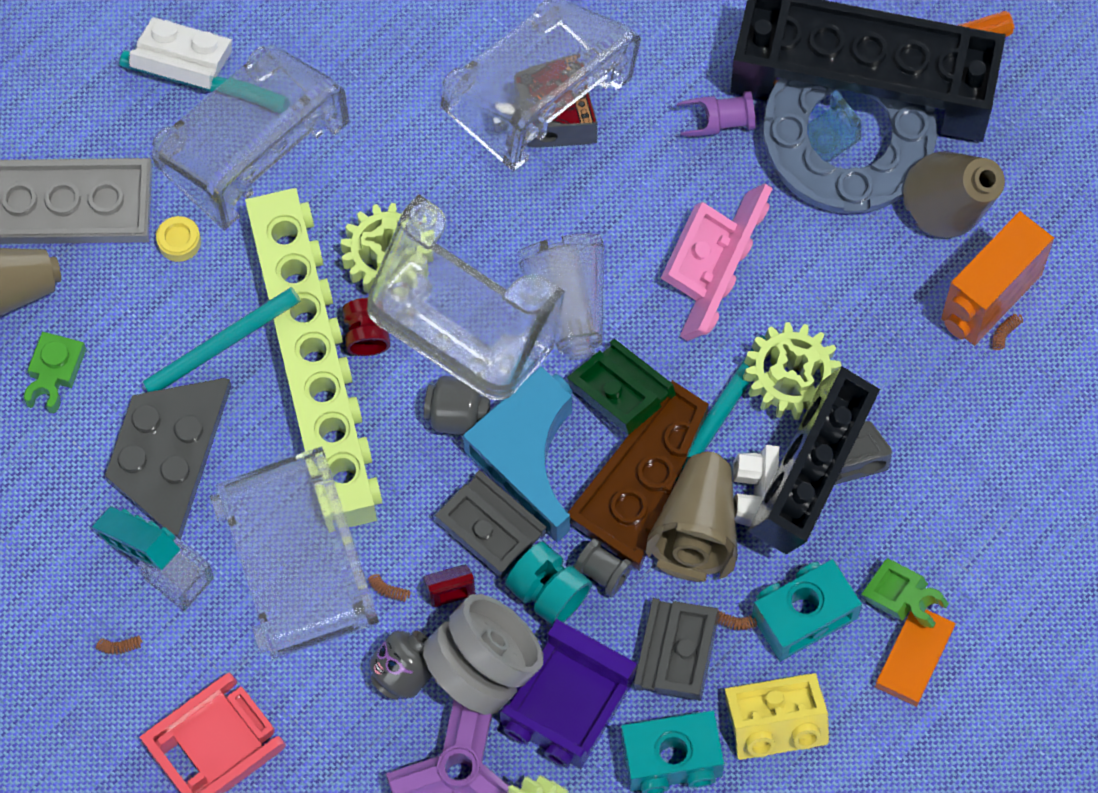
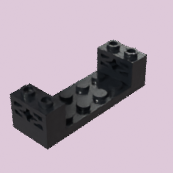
M747 0L733 59L730 93L743 96L744 92L751 91L752 98L768 100L777 77L940 108L945 109L941 134L983 142L992 110L1006 35L827 0Z

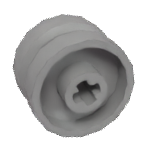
M470 594L449 616V621L444 622L423 645L425 662L437 683L454 700L469 710L484 715L496 714L517 692V687H523L543 666L542 649L528 625L512 609L497 599L483 594Z

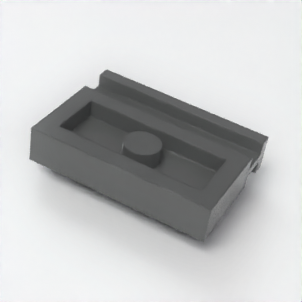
M481 470L475 474V478L468 485L465 484L435 514V521L501 579L533 547V544L546 534V526Z
M653 598L634 681L636 690H653L658 694L701 701L720 615L718 608L676 601L668 603Z

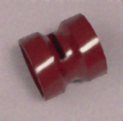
M360 298L352 300L343 306L344 324L349 327V332L345 336L347 352L356 356H373L383 353L390 348L389 331L384 328L383 324L387 319L384 301L376 298Z

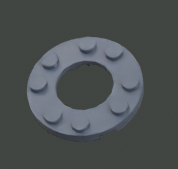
M779 78L770 94L764 115L763 138L766 153L772 168L784 185L799 198L813 206L843 214L867 213L887 207L903 197V185L909 170L922 158L934 153L937 139L934 107L867 95L876 100L888 114L892 127L890 145L884 155L870 166L850 169L836 168L822 160L811 147L807 126L809 116L817 103L830 94L846 90Z

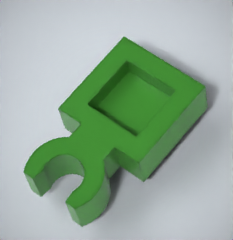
M42 331L27 370L31 378L37 379L25 390L24 400L27 407L33 408L36 398L46 394L50 396L46 405L49 413L54 414L57 412L61 404V398L58 393L59 386L73 387L87 350L84 342Z
M889 558L885 559L862 592V596L869 604L902 621L909 611H912L918 622L928 628H933L936 623L925 612L926 608L931 604H938L943 608H947L949 605L939 590L926 588L928 583L922 575Z

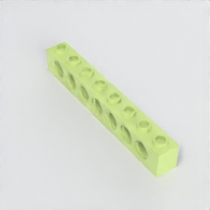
M296 188L245 199L268 299L271 300L292 287L301 300L300 303L273 320L324 533L377 521L374 505L382 504V497L377 477L370 479L367 477L365 464L373 463L367 437L358 438L355 424L362 423L357 396L348 398L345 384L352 383L353 381L347 356L338 358L335 347L336 344L343 343L337 317L328 319L325 307L326 305L333 304L328 279L319 280L316 267L324 265L318 240L309 241L306 230L307 228L314 227L309 202L300 203ZM284 236L296 238L289 244L277 243ZM294 274H301L305 276V278L298 283H289L285 281L289 276ZM302 313H312L315 315L308 322H298L295 320ZM311 352L325 354L321 360L316 362H309L304 359ZM322 391H330L335 394L332 399L326 402H319L313 399L316 394ZM331 431H340L345 434L337 442L323 440V437ZM342 471H349L355 475L347 483H337L332 480L337 473Z

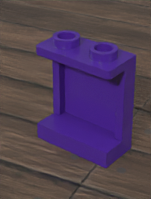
M556 619L547 634L548 643L542 651L543 666L523 687L519 688L510 705H504L500 712L501 725L505 727L504 732L513 740L524 745H528L529 741L545 749L544 755L557 765L568 768L571 764L581 770L635 681L637 663Z

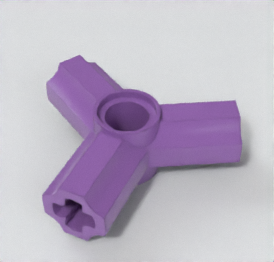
M454 700L442 754L387 773L386 777L391 793H508L509 785L482 763L492 714L484 715L469 710ZM459 763L466 764L472 769V773L464 780L450 778L447 775V771L451 766Z

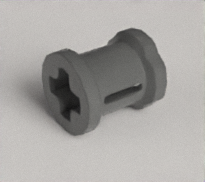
M593 538L581 552L574 567L580 573L605 587V593L613 597L629 576L633 562L628 559L622 561L601 548L599 540Z

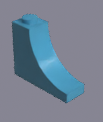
M541 366L463 435L464 452L507 494L544 524L546 532L556 542H559L570 532V515L555 497L547 478L545 466L552 439L563 422L572 414L571 394L573 392L558 374L551 376Z

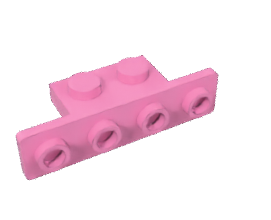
M764 183L745 194L733 221L704 202L694 206L661 276V279L696 300L680 334V337L686 341L701 335H707L715 327L719 319V312L716 310L722 298L729 294L736 282V276L733 275L738 263L747 256L753 245V240L750 238L755 226L765 218L769 210L770 204L767 203L772 188Z

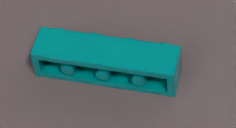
M110 506L92 526L109 546L161 571L181 550L174 542L176 537L167 528L162 527L160 529L152 521L147 523L139 515L133 516L124 508L120 511Z

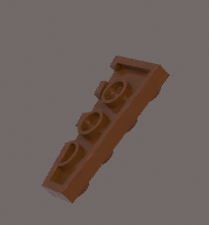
M673 380L671 383L674 385L676 396L672 399L667 397L660 403L661 408L628 435L567 512L570 515L571 525L590 538L599 540L603 547L622 560L628 559L632 561L633 567L639 571L647 555V538L682 472L709 409L708 403Z

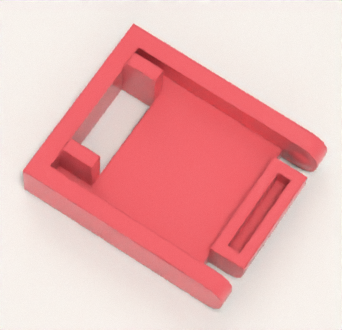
M227 673L139 736L143 745L179 793H226L286 747L285 742L280 736L262 745L263 742L275 733V729L242 686L228 695L227 698L224 696L237 684V680L231 673ZM177 745L182 748L199 771L187 784L164 755Z

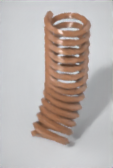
M1013 314L1008 320L1006 319L1004 323L999 325L992 338V348L994 350L1005 348V340L1008 334L1023 323L1021 314H1019V317Z
M379 574L371 575L367 579L371 584L370 586H373L374 591H377V594L381 593V596L385 594V598L387 596L390 598L391 596V599L394 597L395 600L397 598V600L400 599V601L404 602L406 601L407 594L408 598H410V590L397 588V586L391 587V585L381 579Z
M719 611L718 624L721 621V625L724 623V626L727 628L730 625V629H732L734 624L733 629L736 630L737 627L739 631L740 628L741 630H750V628L757 626L756 618H754L753 622L751 615L749 617L736 618L728 615V613Z
M139 635L137 637L134 636V638L131 637V639L122 640L121 642H111L102 638L97 643L96 650L98 649L105 654H110L111 652L112 655H114L115 651L116 655H118V648L120 654H122V651L125 653V650L128 652V648L129 651L135 650V648L138 649V647L141 648L140 643H142V639Z

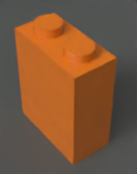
M1019 211L950 283L941 317L949 332L959 339L968 340L975 346L1042 276L1054 237Z

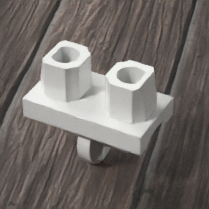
M766 445L760 454L742 453L738 454L734 459L732 468L733 482L754 484V496L736 494L734 497L735 523L745 526L751 525L779 468V446Z

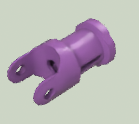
M751 91L744 92L741 97L716 99L715 96L683 100L676 104L677 106L699 104L704 108L707 116V126L704 129L681 132L680 135L698 137L719 134L720 130L725 128L746 126L748 130H753L756 127Z

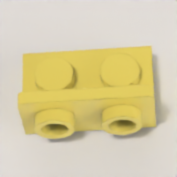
M816 673L725 688L726 704L735 734L738 759L743 760L810 749L829 743L828 711Z

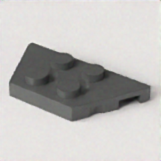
M220 378L132 395L105 474L107 482L120 494L132 500L135 507L147 517L150 516L160 526L171 531L177 541L181 540L232 387L230 379Z

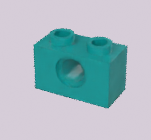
M834 559L822 565L818 561L810 563L797 572L795 580L782 587L779 583L770 585L756 596L757 601L753 605L752 618L753 620L756 618L758 628L780 662L859 618L862 603ZM804 599L813 603L816 610L809 614H803L796 611L792 604L797 600Z
M714 710L621 726V742L630 792L641 790L642 793H664L670 789V785L688 783V787L691 788L705 787L715 783V778L723 776L724 759ZM675 747L680 749L686 758L681 763L669 764L661 758L660 754L667 748Z

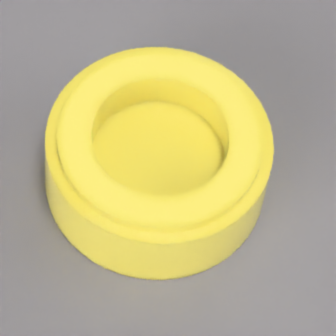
M174 216L168 218L157 229L156 241L161 254L171 261L182 262L189 260L200 249L201 236L195 222L187 217Z

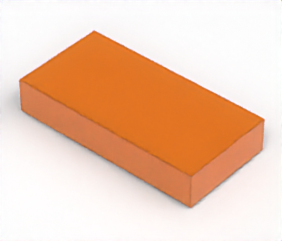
M927 609L925 612L936 623L934 627L928 628L921 625L912 611H910L875 685V688L916 707L956 625L955 622Z

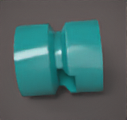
M542 541L529 549L516 563L506 579L505 586L524 603L533 601L535 603V613L549 625L553 626L556 619L565 622L572 616L590 592L592 582L575 567L569 566L564 568L562 556Z

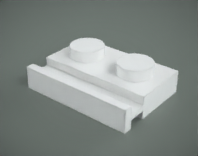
M153 17L138 39L136 49L130 52L129 67L210 89L212 79L218 76L232 52V39Z

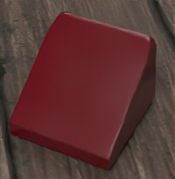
M467 565L456 566L424 576L425 586L432 607L466 599L470 594H476L474 577Z

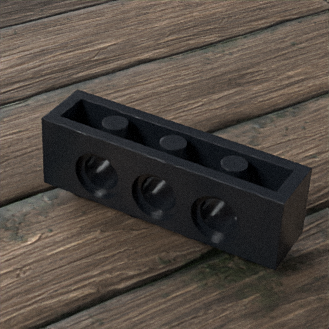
M843 366L821 381L747 532L786 555L807 542L879 394V388Z

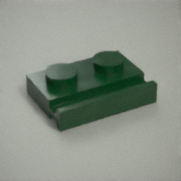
M614 338L609 342L610 347L603 353L599 350L570 374L567 380L573 391L629 435L661 408L660 403L667 397L672 399L676 396L674 385Z

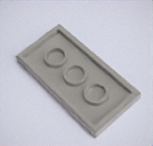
M151 158L0 160V244L149 242L153 169Z

